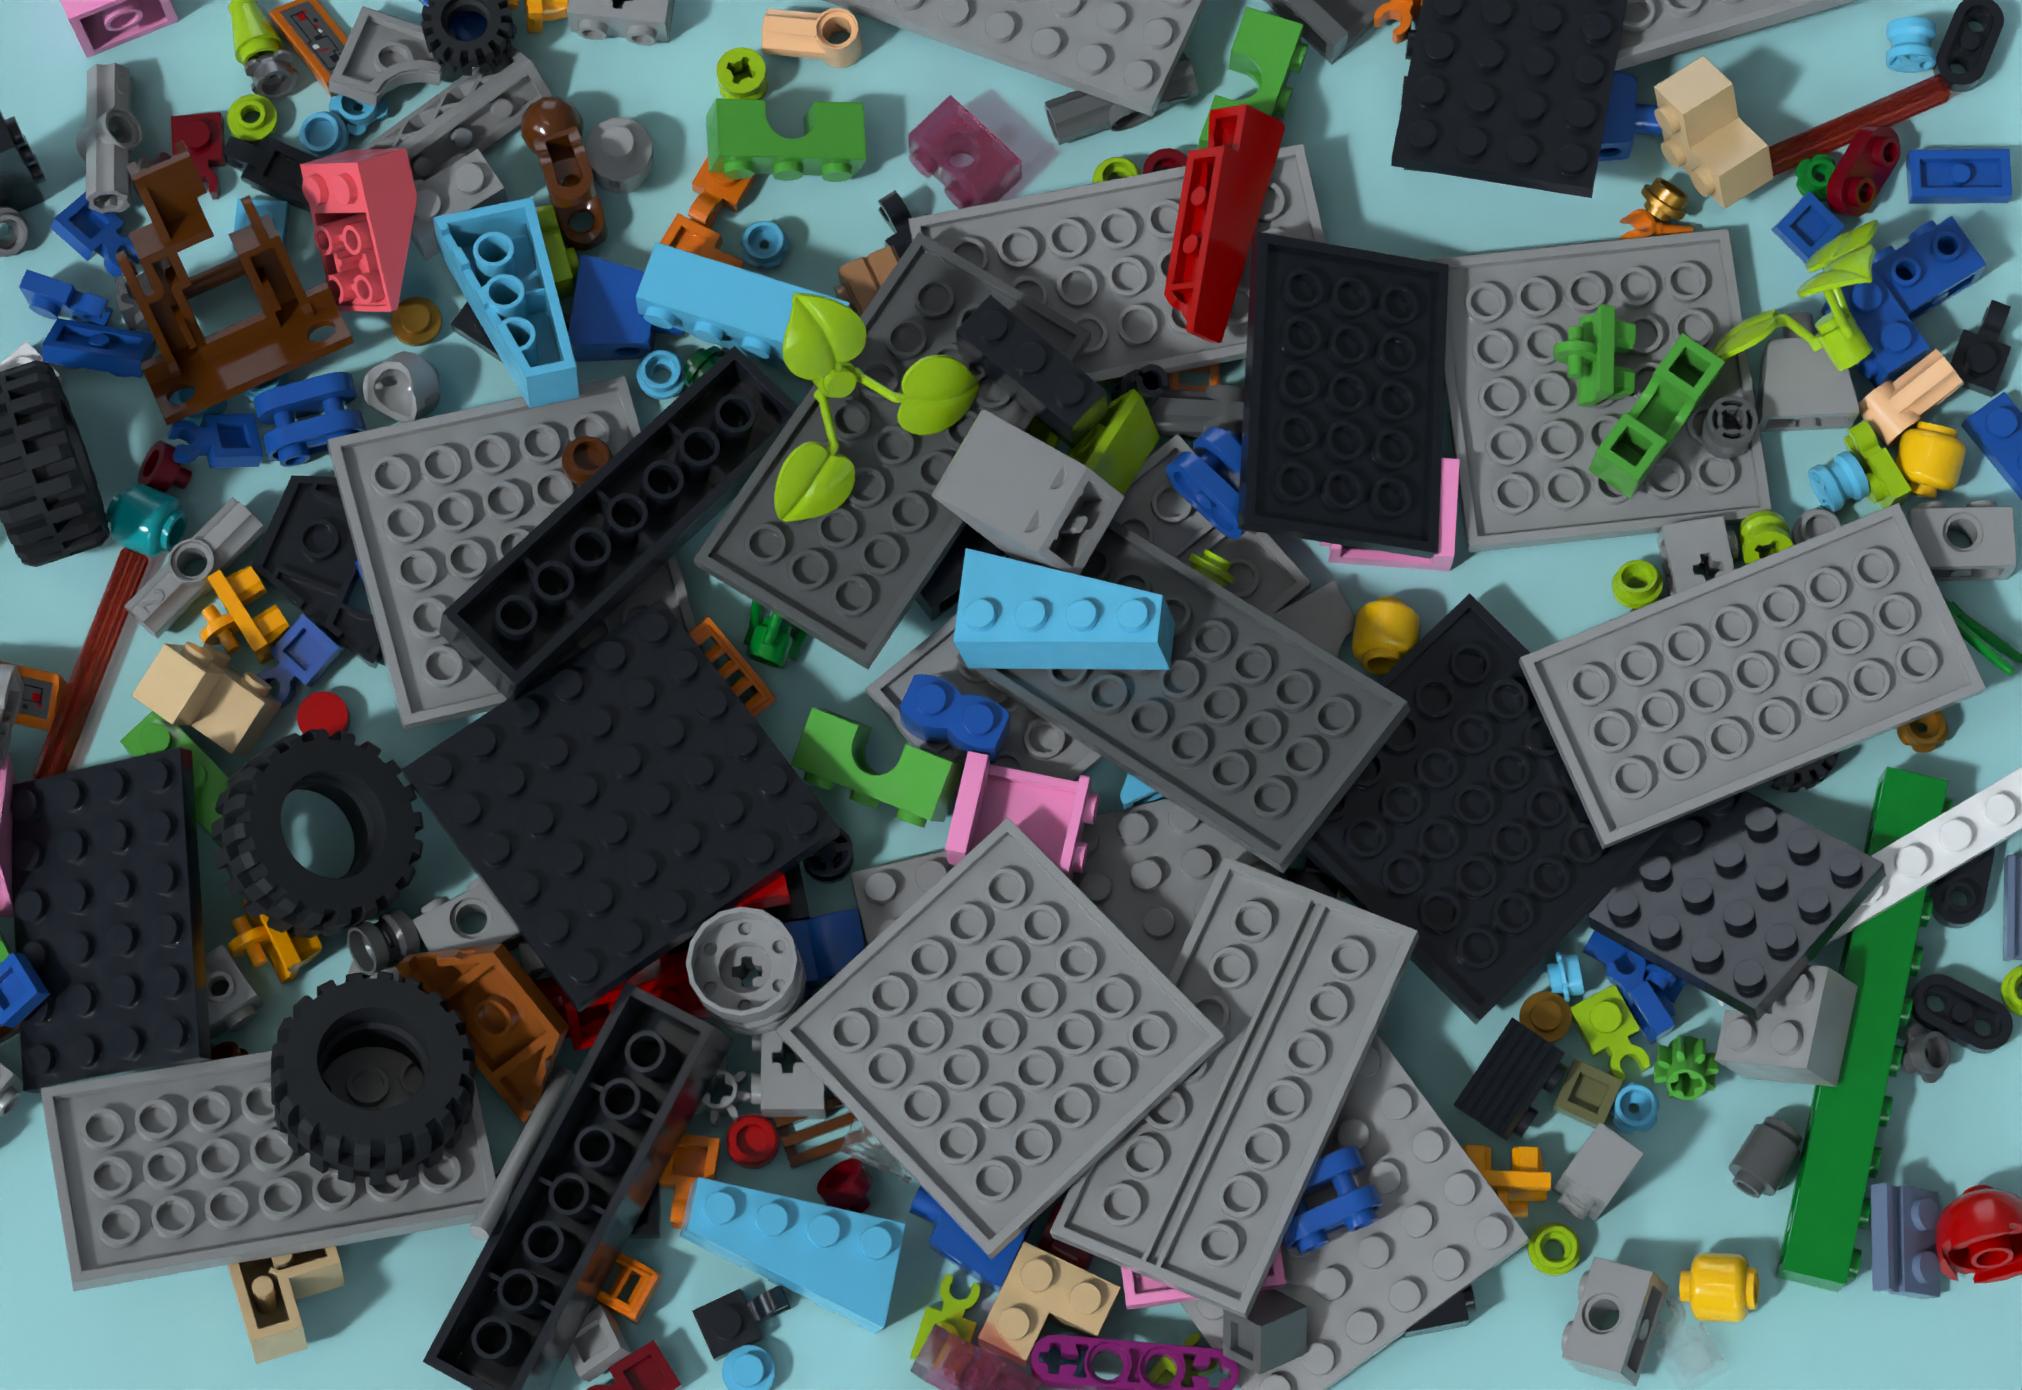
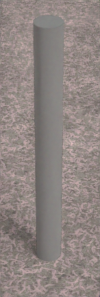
M560 1066L554 1072L469 1228V1232L475 1238L487 1240L575 1078L574 1072L569 1068Z

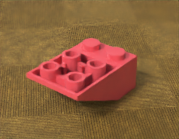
M407 149L347 150L300 164L303 177V194L309 203L315 228L314 241L321 254L326 275L325 282H327L339 310L392 312L398 310L417 203V193Z

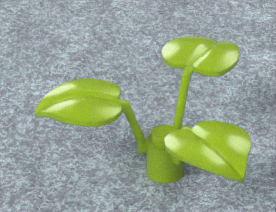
M1878 220L1870 221L1855 230L1835 237L1818 249L1807 261L1805 266L1809 273L1824 268V271L1804 282L1797 290V294L1800 298L1823 291L1831 309L1830 313L1815 323V327L1818 330L1816 335L1812 334L1787 314H1779L1778 310L1774 308L1754 315L1733 327L1718 341L1711 352L1722 360H1726L1761 342L1775 328L1788 327L1807 341L1814 352L1823 348L1837 371L1846 370L1867 357L1873 348L1850 313L1841 287L1860 283H1872V262L1876 250L1872 244L1867 243L1875 235L1880 225Z
M794 293L791 315L783 338L782 355L787 368L795 376L812 380L818 389L814 393V398L819 402L828 445L825 449L818 442L808 441L795 448L788 455L780 469L775 487L774 508L777 517L785 522H792L826 515L841 506L853 489L855 483L854 465L845 455L836 454L839 442L830 410L829 398H844L854 390L856 382H860L894 403H901L897 414V421L904 430L917 435H931L946 430L966 414L978 393L979 380L959 360L947 355H929L918 360L906 371L901 384L903 393L892 391L850 363V360L856 358L863 351L866 343V327L858 314L848 306L825 296L810 293Z

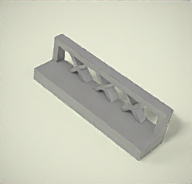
M512 46L509 54L502 52L503 62L496 66L493 61L489 62V71L481 74L479 66L473 68L472 76H462L362 149L406 148L413 180L423 179L425 181L440 172L444 163L453 156L461 153L468 155L476 149H479L480 152L487 149L521 124L522 116L531 103L542 97H551L553 95L533 62Z

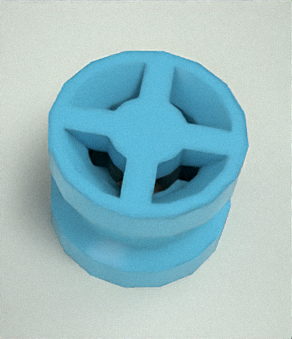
M1903 17L1892 20L1887 24L1886 38L1891 42V49L1886 52V66L1889 69L1903 73H1917L1929 70L1935 66L1936 52L1931 48V41L1936 38V24L1933 21L1921 17Z
M1843 451L1836 455L1834 462L1827 466L1818 464L1808 471L1809 481L1814 494L1823 508L1832 514L1842 510L1846 501L1850 499L1861 500L1870 494L1867 477L1857 459L1849 451Z

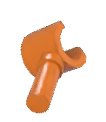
M1637 209L1620 220V223L1630 224L1635 228V230L1621 236L1620 240L1693 232L1692 226L1665 224L1655 221L1652 214L1644 209Z

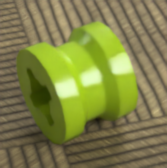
M738 47L730 49L722 55L718 61L716 73L720 95L723 99L762 100L767 92L768 81L765 63L759 53L751 48ZM745 69L743 73L737 76L732 75L733 72L736 73Z
M1769 510L1754 512L1748 515L1739 526L1738 540L1746 565L1794 546L1789 535V527L1784 517L1777 512ZM1774 544L1769 548L1760 549L1761 546Z

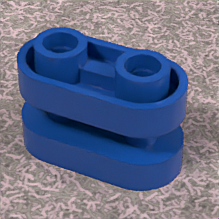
M333 372L266 390L254 398L253 402L258 421L263 424H275L276 426L275 429L263 436L269 460L280 461V465L284 467L300 465L310 459V455L327 451L328 439L366 431L362 412L344 408V405L352 402L357 397L350 373ZM325 412V414L298 422L295 421V419Z
M1211 426L1194 441L1193 447L1196 454L1183 451L1167 465L1166 473L1175 490L1219 532L1231 539H1238L1247 531L1238 529L1242 441L1230 429Z
M1357 1146L1346 1147L1318 1159L1306 1190L1283 1238L1286 1249L1297 1247L1300 1254H1306L1329 1243L1327 1234L1347 1226L1349 1232H1354L1378 1220L1376 1211L1382 1208L1384 1204L1375 1185L1372 1184L1358 1188L1353 1175L1366 1167ZM1334 1185L1339 1197L1309 1210L1304 1198Z

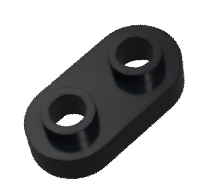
M1963 0L1958 5L1936 55V64L1933 67L1936 80L1945 89L1953 92H1965L1974 88L1981 80L2004 25L2003 12L1993 0ZM1972 21L1978 22L1983 27V31L1974 32L1968 27L1967 23ZM1960 64L1965 68L1966 73L1956 74L1951 70L1950 65Z
M1994 847L1932 883L1930 897H1933V906L1931 913L1940 924L1949 928H1963L1973 923L1981 914L1995 854ZM1953 891L1962 892L1967 898V905L1960 907L1953 904L1950 899V893Z
M1933 974L1923 978L1910 994L1913 997L1911 1013L1918 1023L1932 1031L1942 1033L1946 1038L1973 1052L1981 1054L1992 1053L2002 1047L2011 1036L2013 1029L2012 1017L2003 1004L1947 975ZM1927 997H1939L1944 1004L1943 1011H1932L1927 1005ZM1976 1020H1984L1990 1025L1991 1034L1989 1036H1981L1975 1031L1974 1022Z

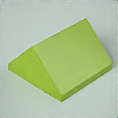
M1132 389L1107 404V414L1073 449L1070 448L1066 454L1090 468L1122 495L1125 494L1160 439L1143 397L1135 389Z

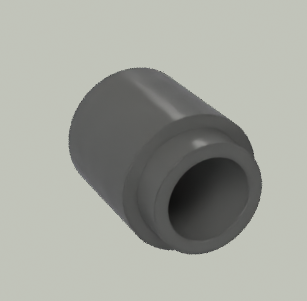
M1768 1116L1762 1124H1756L1729 1165V1170L1734 1176L1733 1184L1739 1190L1754 1198H1760L1762 1194L1773 1196L1800 1154L1798 1146L1802 1141L1801 1135L1789 1124L1775 1117Z

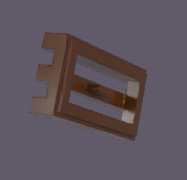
M836 1096L825 1100L826 1113L845 1107ZM848 1113L790 1134L788 1126L808 1120V1117L774 1118L791 1169L876 1140L869 1130L866 1129L797 1154L795 1145L859 1123L860 1121L852 1113Z

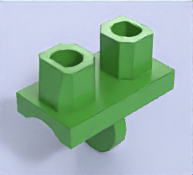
M1599 305L1597 313L1581 317L1579 319V326L1568 328V341L1559 342L1553 347L1554 360L1568 364L1567 377L1578 379L1577 406L1591 408L1604 399L1623 400L1635 390V373L1632 368L1614 366V353L1626 354L1633 349L1636 339V324L1616 318L1615 306Z

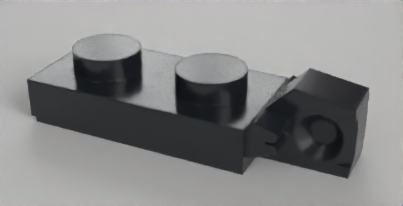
M233 136L229 138L222 152L225 157V164L242 171L243 173L240 178L243 182L251 185L256 190L311 213L309 203L303 194V177L300 164L320 158L273 138L270 141L260 139L257 146Z

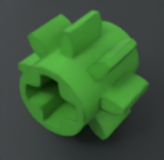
M1677 1035V1038L1672 1040L1668 1047L1658 1046L1657 1062L1654 1064V1082H1666L1667 1096L1670 1098L1674 1096L1678 1099L1694 1101L1704 1093L1705 1089L1715 1090V1074L1719 1072V1063L1715 1061L1716 1053L1706 1054V1039L1704 1038L1699 1040L1692 1036Z

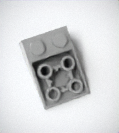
M987 410L980 411L931 495L1012 559L1077 575L1081 574L1125 497L1087 466Z

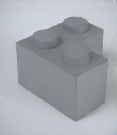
M1807 965L1775 1001L1771 1014L1765 1013L1759 1021L1750 1018L1740 1011L1725 1010L1715 1061L1746 1079L1837 1087L1858 986L1829 967Z

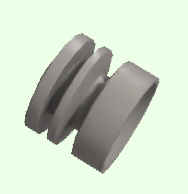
M737 907L720 911L702 923L690 941L686 959L690 985L712 1020L730 1032L753 1036L774 1031L792 1016L802 1003L807 983L803 959L794 939L783 923L764 910ZM755 968L759 976L753 978L752 986L745 987L741 979L747 977L748 969Z

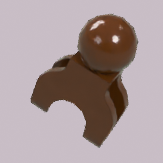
M558 96L542 97L531 103L523 114L521 136L529 149L537 155L564 243L568 248L574 247L575 251L590 250L606 240L608 228L598 197L593 172L582 142L583 118L571 101ZM579 212H587L592 215L594 223L586 232H577L569 224L573 215Z

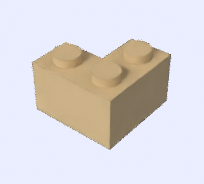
M1702 56L1654 86L1658 106L1654 114L1662 128L1664 142L1661 143V150L1672 167L1676 169L1681 167L1690 175L1693 185L1702 196L1707 197L1710 195L1723 209H1726L1773 179L1769 146L1738 117L1733 83L1708 59Z
M188 641L185 645L164 644L131 695L170 724L190 725L230 754L250 755L282 703L269 695L272 687L263 679L250 672H245L242 676L229 667L228 664L231 658L223 651L208 643H205L203 647H199Z
M1024 1241L978 1336V1346L1023 1368H1027L1033 1347L1041 1339L1049 1321L1082 1337L1100 1338L1119 1298L1121 1287Z
M336 1246L227 1265L256 1364L308 1349L303 1324L295 1300L345 1286L341 1261Z

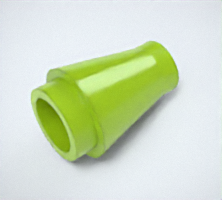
M233 0L230 2L228 10L232 22L235 58L245 67L247 62L252 59H258L264 54L282 50L283 42L259 8L257 0Z

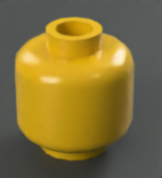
M1918 421L1917 429L1911 428L1903 432L1895 463L1912 489L1910 494L1936 499L1938 490L1950 491L1957 487L1966 455L1965 444L1960 439H1957L1958 430Z
M1384 596L1376 601L1365 604L1358 610L1354 620L1351 644L1353 656L1368 672L1384 676L1419 642L1421 631L1419 615L1401 599L1396 597Z
M1738 1253L1697 1254L1692 1261L1691 1270H1682L1680 1273L1681 1302H1690L1691 1311L1699 1321L1741 1322L1747 1317L1749 1309L1756 1310L1758 1307L1757 1267H1750L1747 1258Z

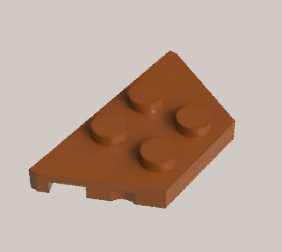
M503 944L409 954L395 966L405 979L411 977L423 982L424 993L429 995L433 990H437L447 998L448 1013L452 1010L459 1011L466 1022V1034L473 1038L476 1051V1067L520 1121L524 1123L530 1118L545 1091L569 1028L567 1022Z

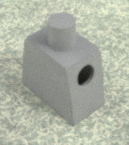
M1795 312L1787 314L1815 335L1813 315L1811 313ZM1783 327L1784 338L1768 340L1761 356L1756 407L1760 432L1852 428L1859 414V404L1849 368L1837 371L1823 348L1814 352L1807 341L1788 327Z

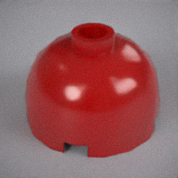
M1978 1185L1968 1188L1963 1192V1195H1960L1948 1204L1939 1216L1935 1227V1244L1941 1272L1949 1279L1959 1281L1957 1272L1962 1274L1976 1273L1973 1277L1974 1283L1984 1284L2003 1281L2021 1275L2022 1199L2018 1195L2004 1190L1993 1189L1988 1185Z

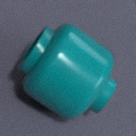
M138 483L127 488L123 494H116L112 498L106 514L107 521L111 523V535L115 543L150 557H159L167 550L171 551L176 544L181 542L187 526V516L185 513H182V506L177 497Z

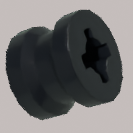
M839 828V837L803 860L805 870L813 880L824 884H833L843 880L850 873L854 864L853 845L849 835L842 828Z

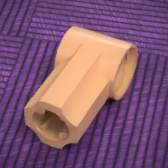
M767 8L764 15L761 47L763 54L822 59L828 65L836 68H845L855 64L862 54L863 43L858 22L855 16L846 9L830 8L823 13ZM836 32H845L850 35L841 44H832L827 41Z
M1935 349L1894 382L1888 380L1865 396L1858 403L1859 414L1869 423L1884 445L1889 448L1900 442L1904 431L1917 428L1918 421H1923L1922 417L1964 385V382L1946 358Z

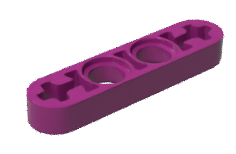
M1056 1334L1047 1335L1040 1339L1034 1345L1030 1357V1370L1034 1378L1042 1385L1052 1388L1074 1390H1234L1239 1377L1238 1364L1223 1356V1350L1215 1348ZM1056 1348L1060 1349V1357L1062 1359L1077 1361V1349L1087 1350L1083 1363L1084 1378L1075 1377L1077 1365L1064 1364L1060 1366L1058 1374L1048 1373V1364L1039 1362V1357H1047L1050 1349ZM1102 1352L1116 1354L1122 1361L1123 1371L1121 1374L1110 1380L1097 1376L1092 1368V1361L1096 1355ZM1162 1356L1173 1362L1176 1368V1376L1171 1382L1160 1385L1148 1378L1145 1367L1149 1360L1154 1357ZM1184 1359L1194 1360L1191 1371L1199 1372L1207 1371L1209 1364L1212 1362L1218 1363L1220 1372L1228 1374L1229 1379H1222L1218 1388L1209 1387L1208 1378L1192 1376L1190 1379L1191 1387H1183L1181 1384L1186 1371Z

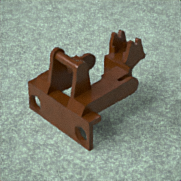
M183 140L174 144L178 154L171 156L172 158L141 170H139L135 161L126 165L152 221L151 224L128 233L145 272L138 275L131 258L128 259L124 250L115 254L123 275L161 352L160 355L140 363V366L167 426L355 343L327 282H323L308 290H303L270 215L268 214L260 218L250 195L240 200L251 225L228 234L238 256L188 277L177 252L214 237V234L197 197L206 194L207 191ZM247 274L263 312L204 337L188 300ZM332 326L336 328L333 335L326 340L320 342L309 340L310 335L320 327ZM183 388L195 389L194 395L188 401L180 404L169 402L170 397L176 391Z

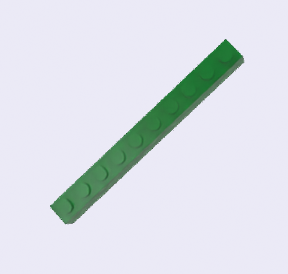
M1887 766L1878 779L1863 853L1871 856L1953 807V799L1945 797L1948 781ZM1927 886L1846 934L1838 973L1858 986L1837 1087L1815 1085L1775 1276L1777 1278L1838 1292L1846 1285L1847 1279L1855 1281L1862 1255V1250L1854 1248L1857 1229L1865 1230L1871 1212V1198L1864 1197L1868 1177L1876 1178L1882 1158V1148L1875 1146L1878 1126L1886 1128L1893 1102L1892 1097L1885 1095L1889 1076H1897L1903 1053V1047L1895 1045L1898 1027L1907 1026L1912 1010L1913 997L1905 995L1909 976H1917L1923 955V947L1915 945L1919 926L1927 927L1933 906V897L1925 895Z

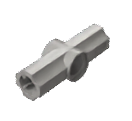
M117 63L96 64L87 70L86 127L77 134L76 146L80 156L86 162V199L89 201V208L102 214L107 212L121 213L131 206V175L126 165L132 163V149L141 142L142 130L138 120L132 114V78L129 76V68Z
M232 497L191 539L183 540L173 547L169 554L168 562L124 605L125 609L139 624L158 639L199 597L209 595L214 591L207 577L219 569L224 573L266 531L265 527L242 503ZM197 559L207 561L205 570L198 576L189 577L183 575L185 567L191 561Z

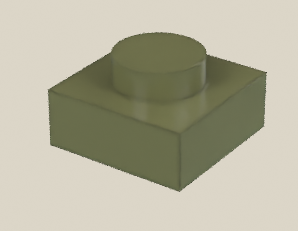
M1574 1059L1552 1109L1595 1129L1600 1122L1602 1124L1605 1123L1623 1080Z

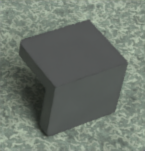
M1272 1289L1259 1292L1247 1319L1223 1309V1356L1261 1375L1306 1353V1305Z

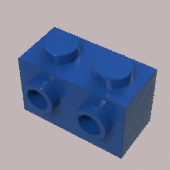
M1952 216L1938 225L1933 220L1926 222L1908 237L1910 242L1897 250L1892 245L1885 247L1875 254L1872 262V267L1911 321H1914L1977 282L1987 265Z
M1873 267L1872 283H1860L1841 287L1850 313L1873 348L1871 353L1855 364L1863 377L1869 379L1874 388L1888 380L1894 382L1925 358L1930 346ZM1827 300L1821 310L1823 316L1831 312Z

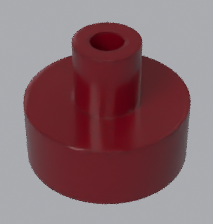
M159 440L149 449L141 464L138 484H144L166 492L171 485L184 489L190 482L192 472L182 467L181 463L173 461L175 446Z
M855 1158L847 1159L834 1165L821 1177L817 1185V1192L827 1206L840 1209L849 1208L853 1212L862 1213L870 1205V1200L866 1194L872 1186L873 1179L860 1160Z

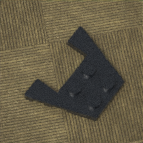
M292 475L252 563V568L259 577L303 613L310 616L320 627L365 664L376 669L383 653L373 615L347 605L360 574L355 564L358 559L336 477Z

